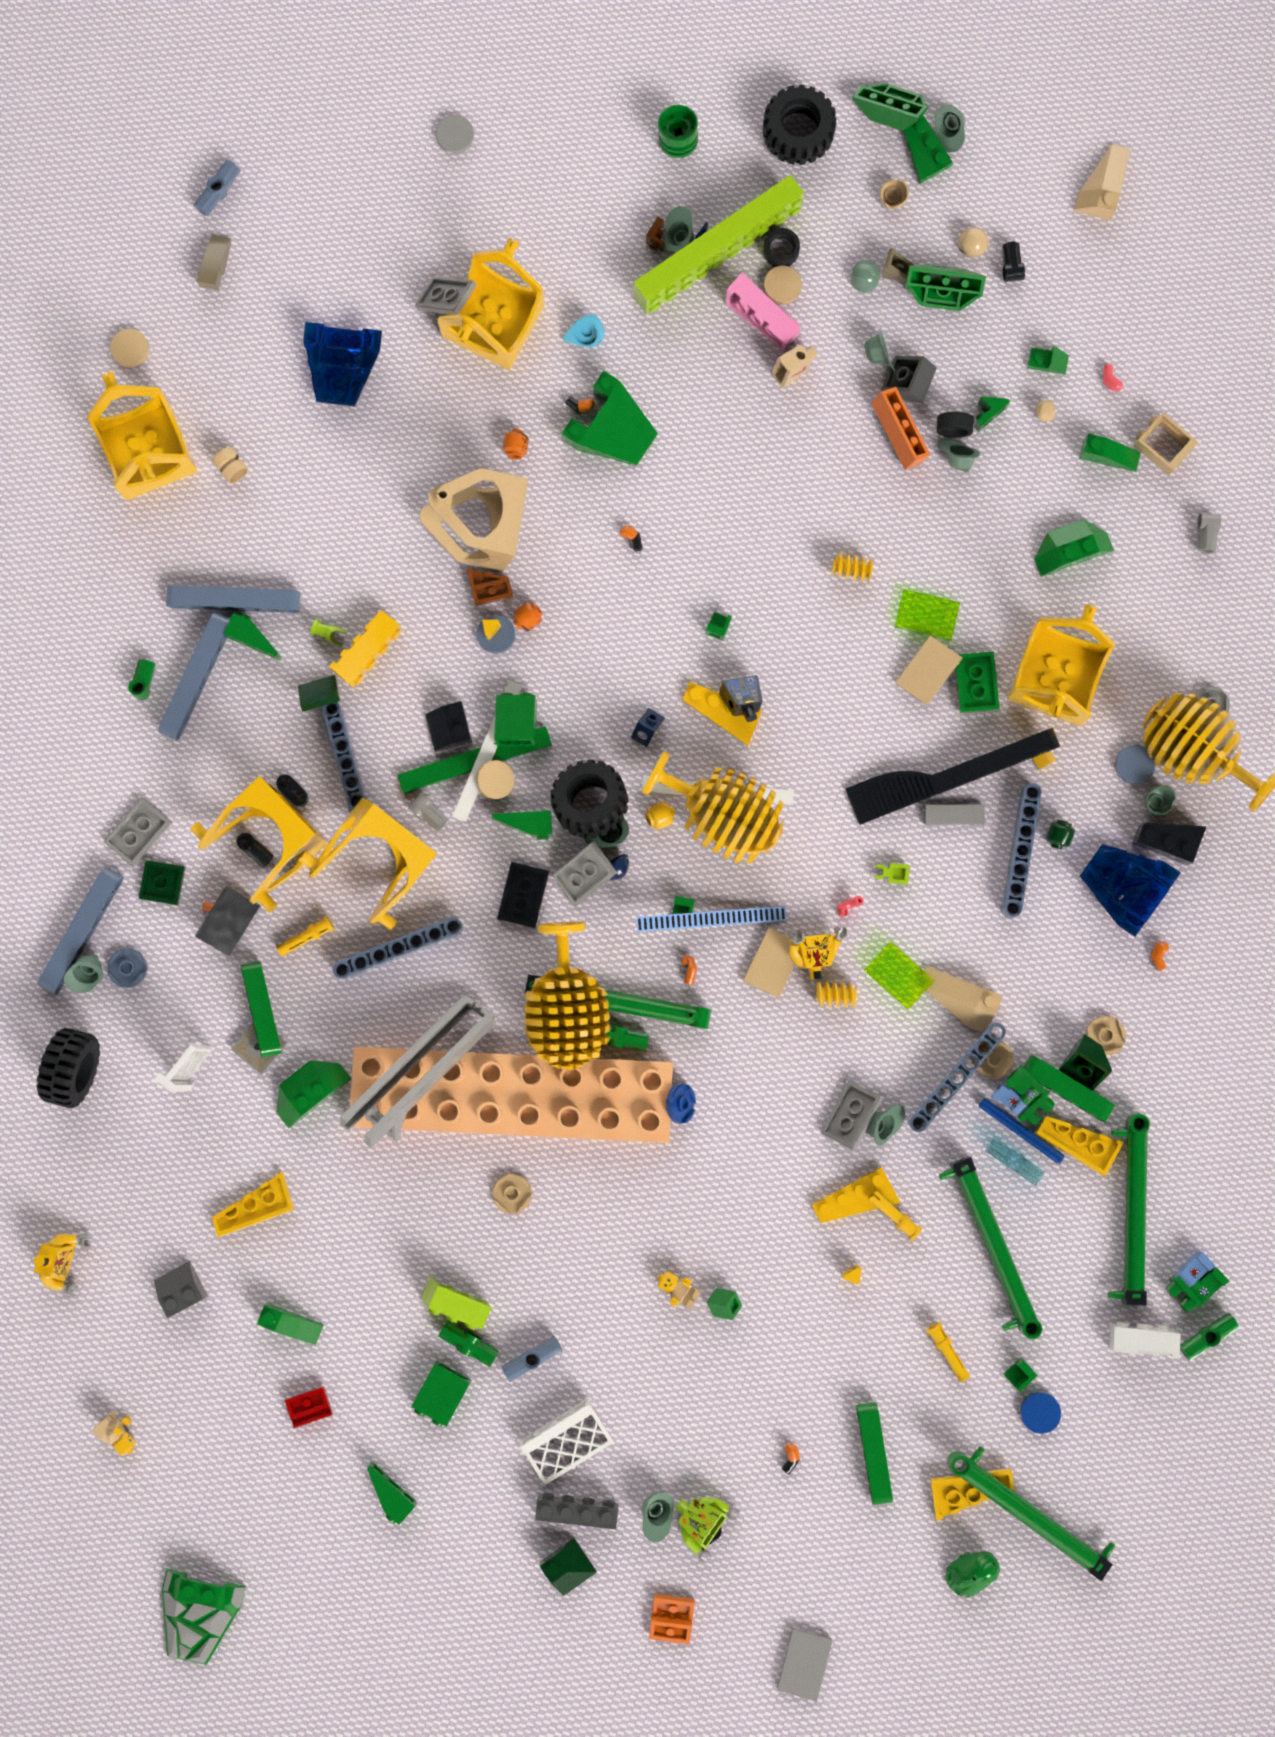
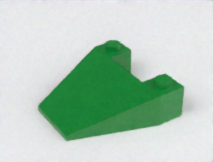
M603 371L593 386V392L606 402L588 428L571 418L561 433L562 441L580 452L637 466L658 433L620 380Z

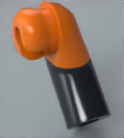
M569 396L565 402L567 406L579 414L589 412L595 406V402L591 398L578 402L572 396Z
M625 526L620 529L622 538L632 540L634 552L643 550L641 536L638 531L631 526Z
M788 1443L784 1448V1451L787 1452L788 1460L781 1469L788 1475L800 1461L799 1449L793 1443Z

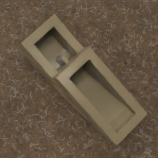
M212 235L199 269L197 278L199 287L219 291L221 277L225 274L231 238Z

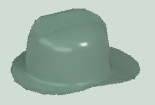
M953 105L941 106L935 114L937 137L947 152L958 151L965 141V116Z
M675 207L666 218L664 242L666 249L670 252L676 253L694 241L692 214L686 207Z
M879 329V334L870 338L864 344L866 356L874 364L890 363L895 372L887 352L883 333Z
M943 438L937 442L938 447L947 453L949 465L957 470L969 472L975 458L980 456L978 450L954 439Z
M623 819L621 823L617 822L615 830H608L607 835L602 836V834H598L597 838L592 839L590 835H587L584 841L588 845L594 841L599 848H616L629 835L630 828L628 822Z
M98 955L93 957L82 956L71 966L63 977L64 984L68 989L76 993L89 992L102 980L104 973L102 971V964L98 960Z
M893 1105L885 1112L875 1113L866 1133L874 1138L877 1145H884L901 1128L905 1118L904 1108L900 1105Z
M668 1493L651 1494L642 1504L643 1533L649 1541L659 1542L669 1533L674 1502Z

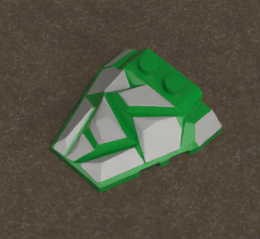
M167 1568L161 1590L167 1656L207 1665L242 1606L246 1586L229 1582L222 1586L187 1578V1573Z

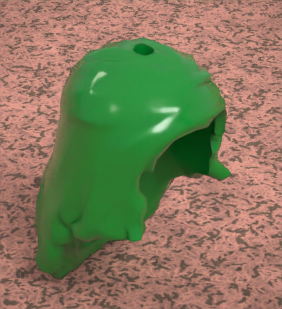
M988 1551L972 1554L967 1552L964 1555H959L960 1558H957V1561H953L950 1566L946 1567L945 1580L950 1589L958 1596L966 1595L967 1598L974 1596L996 1581L1000 1573L998 1560Z

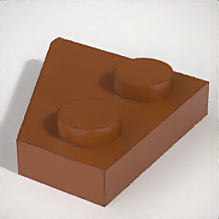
M470 568L467 569L476 606L513 598L509 577L474 571Z

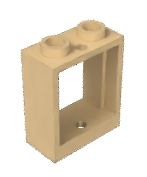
M1163 412L1159 417L1155 415L1148 423L1150 427L1147 431L1142 429L1135 439L1138 441L1134 447L1169 476L1197 445L1198 441ZM1158 425L1184 445L1183 449L1170 463L1144 442Z

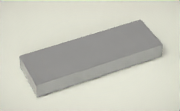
M984 804L925 805V825L985 824Z

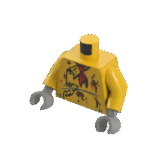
M836 926L834 928L836 935L834 936L833 934L804 936L799 930H797V935L793 932L789 933L791 941L788 954L799 969L809 968L810 980L822 979L821 967L832 965L842 939L847 938L849 935L846 927L841 932L840 927Z
M84 1233L78 1237L71 1234H57L49 1242L41 1245L39 1253L34 1259V1272L40 1274L39 1279L45 1287L57 1291L63 1290L67 1295L76 1296L70 1293V1289L73 1286L79 1288L78 1285L69 1282L64 1284V1282H66L76 1243L84 1248H89L91 1245L84 1243V1241L92 1239L90 1236Z

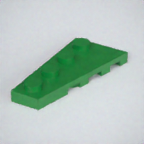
M924 115L916 123L903 130L908 142V149L913 158L914 168L917 171L919 184L953 165L951 158Z

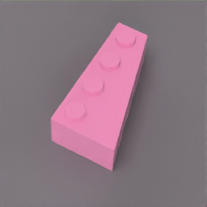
M743 273L727 289L726 305L783 351L799 335L800 327L798 322L790 318Z

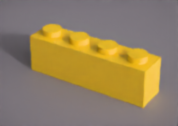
M380 610L365 626V633L363 635L359 634L353 639L352 647L347 650L344 649L340 653L339 661L337 663L333 661L329 665L330 669L352 688L355 685L358 686L363 681L365 672L367 670L370 671L375 666V660L378 656L384 655L388 650L389 646L387 645L391 640L394 641L401 633L400 625Z

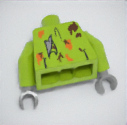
M703 1497L700 1500L694 1498L690 1505L681 1500L676 1506V1510L682 1514L678 1523L681 1525L680 1532L684 1544L695 1555L698 1554V1558L703 1564H705V1561L701 1557L703 1554H708L711 1558V1554L705 1549L726 1518L737 1520L732 1517L731 1513L733 1510L740 1513L738 1508H729L730 1506L715 1497Z

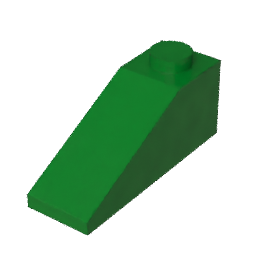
M1088 434L1083 441L1079 459L1136 472L1141 453L1111 439Z
M233 613L224 631V635L228 639L280 661L282 657L250 620L251 617L243 613L239 615Z
M551 811L492 814L494 821L531 837H537V840H549V837L553 836Z
M271 1303L264 1305L256 1323L271 1331L316 1345L324 1326Z
M372 1462L367 1470L383 1511L386 1513L385 1516L391 1523L400 1525L414 1509L417 1501Z

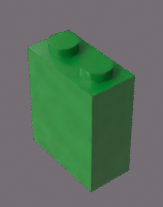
M502 693L501 695H496L494 734L496 745L536 746V696L531 693H521V695Z
M436 1361L411 1407L415 1409L414 1412L419 1416L425 1417L426 1415L432 1418V1422L435 1425L447 1427L472 1380Z

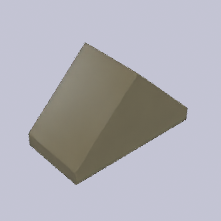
M890 248L882 277L906 283L909 266L914 264L893 248Z

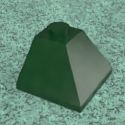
M1085 1034L1074 1045L1059 1067L1061 1072L1092 1091L1112 1072L1102 1045Z
M575 1538L569 1540L540 1562V1568L549 1582L563 1596L597 1573V1570Z

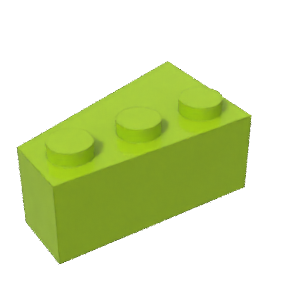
M431 1276L420 1298L429 1308L428 1311L437 1316L440 1313L444 1314L446 1319L457 1323L458 1320L464 1322V1326L472 1330L476 1328L483 1329L492 1309L489 1303L466 1292L462 1293L455 1290L448 1284L447 1286L440 1284Z

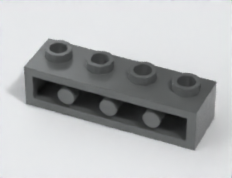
M551 1493L538 1495L535 1520L616 1529L619 1504L615 1503V1501L603 1500V1502L595 1501L593 1498L574 1499L575 1497L570 1495L556 1497Z

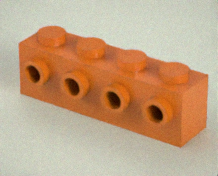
M897 387L880 392L871 404L904 469L907 470L920 465L931 454Z

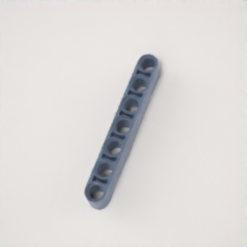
M171 585L167 586L166 606L177 609L300 612L301 592L279 589Z
M213 612L160 723L158 729L160 734L176 741L180 739L225 644L227 637L224 635V631L231 618L217 612Z
M338 702L322 706L349 812L354 809L353 800L356 798L362 799V797L366 799L343 709ZM331 705H336V712L328 713V708ZM335 724H342V729L339 732H333ZM341 742H346V749L339 751L338 745ZM345 761L352 762L350 769H343ZM351 779L357 780V785L354 788H348V782Z
M1035 783L1028 784L1020 793L1001 907L1002 914L1006 918L1019 916L1023 909L1042 794L1041 788ZM1027 789L1034 790L1035 798H1030L1027 795ZM1024 808H1029L1032 811L1031 817L1024 815ZM1021 827H1026L1029 830L1028 837L1020 833ZM1018 846L1025 848V856L1018 854ZM1015 865L1022 868V875H1017L1014 872ZM1011 885L1019 887L1018 895L1011 892ZM1009 904L1015 905V914L1008 912L1007 907Z
M107 867L101 870L37 983L39 987L54 995L60 992L64 985L63 977L65 973L76 963L118 891L124 878L122 875Z
M454 917L445 919L342 959L334 964L333 973L340 979L351 978L456 937L462 933L463 924ZM451 922L459 924L457 931H449V924ZM433 929H439V938L432 939L430 937ZM415 936H420L422 939L421 944L416 947L413 946L412 939ZM397 943L403 945V951L399 954H396L393 950ZM379 950H382L385 954L381 961H377L375 958V954ZM364 957L366 965L363 968H358L357 960ZM341 965L347 966L348 970L345 975H340L338 972Z
M993 1023L987 1028L911 1117L909 1124L913 1131L922 1132L929 1126L1000 1043L1006 1034L1005 1027L1002 1024ZM993 1027H999L1002 1030L1000 1037L995 1038L991 1035ZM986 1042L989 1045L988 1052L981 1053L978 1050V1044ZM967 1057H973L976 1060L974 1068L966 1067L965 1059ZM954 1072H960L963 1075L961 1083H954L952 1081V1074ZM942 1087H947L950 1090V1096L946 1099L939 1096V1089ZM929 1102H934L937 1105V1111L934 1114H929L926 1111V1105ZM917 1117L924 1120V1126L921 1129H916L913 1126V1120Z

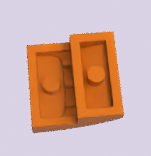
M654 1593L649 1639L689 1644L695 1599Z

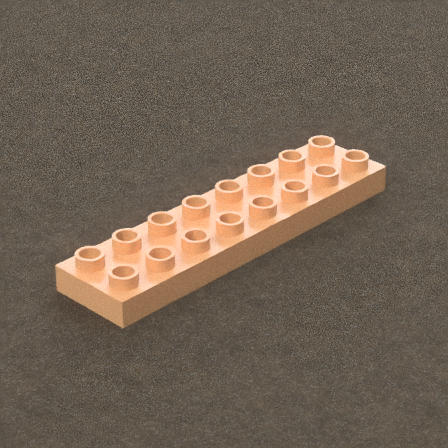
M354 1047L350 1106L408 1049ZM430 1050L377 1102V1111L385 1115L448 1051ZM467 1052L407 1112L401 1130L669 1143L670 1117L666 1109V1100L672 1087L673 1062L591 1058L588 1060L590 1062L579 1068L566 1070L549 1065L550 1063L534 1055ZM364 1115L353 1127L372 1128L374 1125L371 1121H367Z

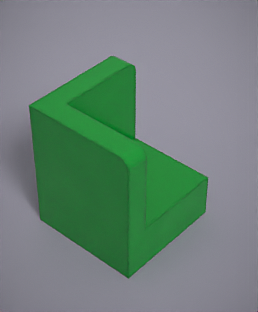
M714 612L710 623L707 625L705 634L723 641L732 620V615L726 617Z
M675 896L672 914L693 913L695 900Z
M716 1288L707 1301L712 1315L723 1319L733 1320L742 1307L736 1291Z
M1019 1358L1004 1372V1376L1019 1392L1038 1376L1022 1358Z

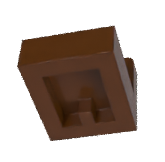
M658 216L646 235V243L651 249L663 252L665 242L661 238L665 232L664 219Z

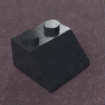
M462 701L441 706L425 714L435 752L473 742Z

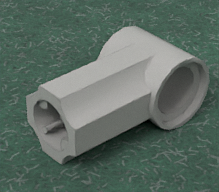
M1200 513L1197 522L1199 552L1206 554L1216 552L1217 533L1221 526V515Z
M420 793L408 808L420 819L423 818L438 832L449 819L434 807V804L426 796Z

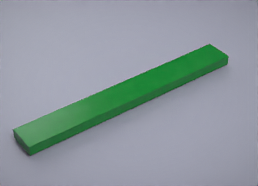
M546 726L536 729V746H497L492 761L499 760L503 762L552 746ZM481 747L398 774L403 794L470 773Z

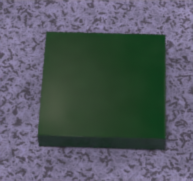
M335 675L298 686L302 712L340 701Z
M146 860L138 899L178 906L186 867Z

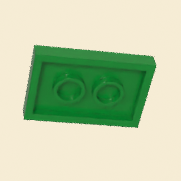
M994 651L958 654L962 657V660L955 668L960 714L999 710Z

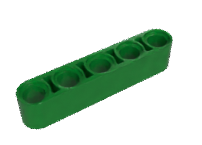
M256 961L240 965L261 1058L282 1054L261 962Z
M1030 1055L1024 1065V1068L1042 1086L1104 1123L1115 1107L1112 1102L1033 1055Z
M877 1402L856 1405L872 1504L893 1502V1495Z

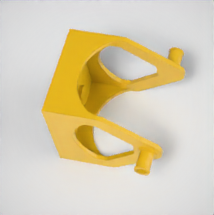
M508 238L502 251L492 250L473 254L466 280H474L477 286L459 315L446 314L445 316H439L437 320L442 337L507 370H510L545 306L542 286L513 258L520 244L516 240L512 242V238ZM485 262H501L509 266L531 288L509 281L489 268Z
M107 372L108 377L104 373L101 377L107 389L90 410L87 419L106 455L115 482L113 484L116 490L126 500H129L198 472L172 406L159 387L118 385L114 372ZM122 396H152L147 402L131 411L110 417H100L112 400Z
M1085 604L1081 618L1041 617L1030 631L1007 697L1008 701L1079 726L1090 718V709L1099 679L1115 647V643L1092 622L1097 611L1096 606L1093 605L1091 608V604ZM1051 626L1079 628L1089 632L1100 643L1089 642L1066 635Z
M259 776L222 811L208 831L200 822L195 823L190 828V831L200 840L198 848L203 850L248 818L267 817L276 822L283 838L281 861L273 868L250 898L252 904L259 902L270 913L278 906V903L268 894L304 866L302 862L298 861V858L305 850L314 856L327 842L271 784ZM249 807L241 816L219 830L233 809ZM297 856L295 866L272 882L282 868L292 858Z
M362 797L332 835L319 858L316 859L305 850L299 856L298 861L310 869L309 876L313 878L350 840L363 836L384 839L394 853L396 873L371 914L369 922L374 924L378 921L388 930H391L397 923V920L386 912L407 893L437 853L374 803ZM350 830L347 836L331 851L340 834ZM408 870L407 883L389 899L398 881Z

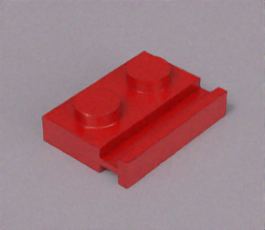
M325 1386L285 1399L293 1428L333 1415Z

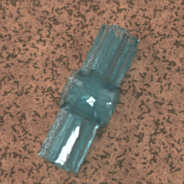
M996 1137L987 1145L985 1152L1034 1186L1043 1178L1044 1170ZM1013 1156L1019 1158V1164L1016 1167H1013L1010 1163Z

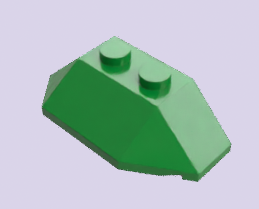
M865 84L852 96V100L869 120L901 131L916 123L928 109L922 94L891 84H875L871 86Z
M929 264L909 266L906 287L921 306L961 311L983 296L986 276L966 269Z
M1083 519L1047 532L1034 560L1040 576L1043 577L1113 552L1114 549L1107 532Z
M310 1060L279 1084L277 1114L286 1126L291 1128L352 1078L340 1063Z

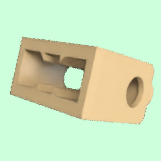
M803 345L795 347L778 357L771 374L782 388L786 387L808 370L813 358L817 356L816 350L812 346L807 349Z

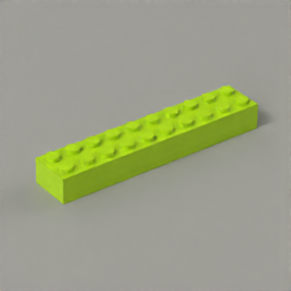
M790 174L633 282V297L646 314L657 311L662 303L673 300L678 292L689 289L694 281L705 278L710 270L718 269L725 260L737 256L741 249L744 247L749 248L755 242L754 240L759 237H765L770 232V229L775 226H781L786 218L797 215L801 211L804 191Z

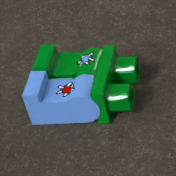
M1022 1065L1017 1067L995 1089L991 1096L997 1102L1000 1100L1014 1115L1019 1117L1018 1119L1021 1122L1027 1120L1034 1126L1042 1118V1115L1036 1109L1040 1107L1045 1113H1048L1055 1105L1051 1098L1048 1097L1050 1091L1046 1088L1044 1089Z
M1196 1251L1175 1275L1169 1278L1171 1282L1165 1290L1173 1298L1181 1292L1185 1298L1178 1304L1185 1312H1189L1195 1307L1200 1308L1218 1289L1230 1281L1215 1267V1264L1204 1252Z

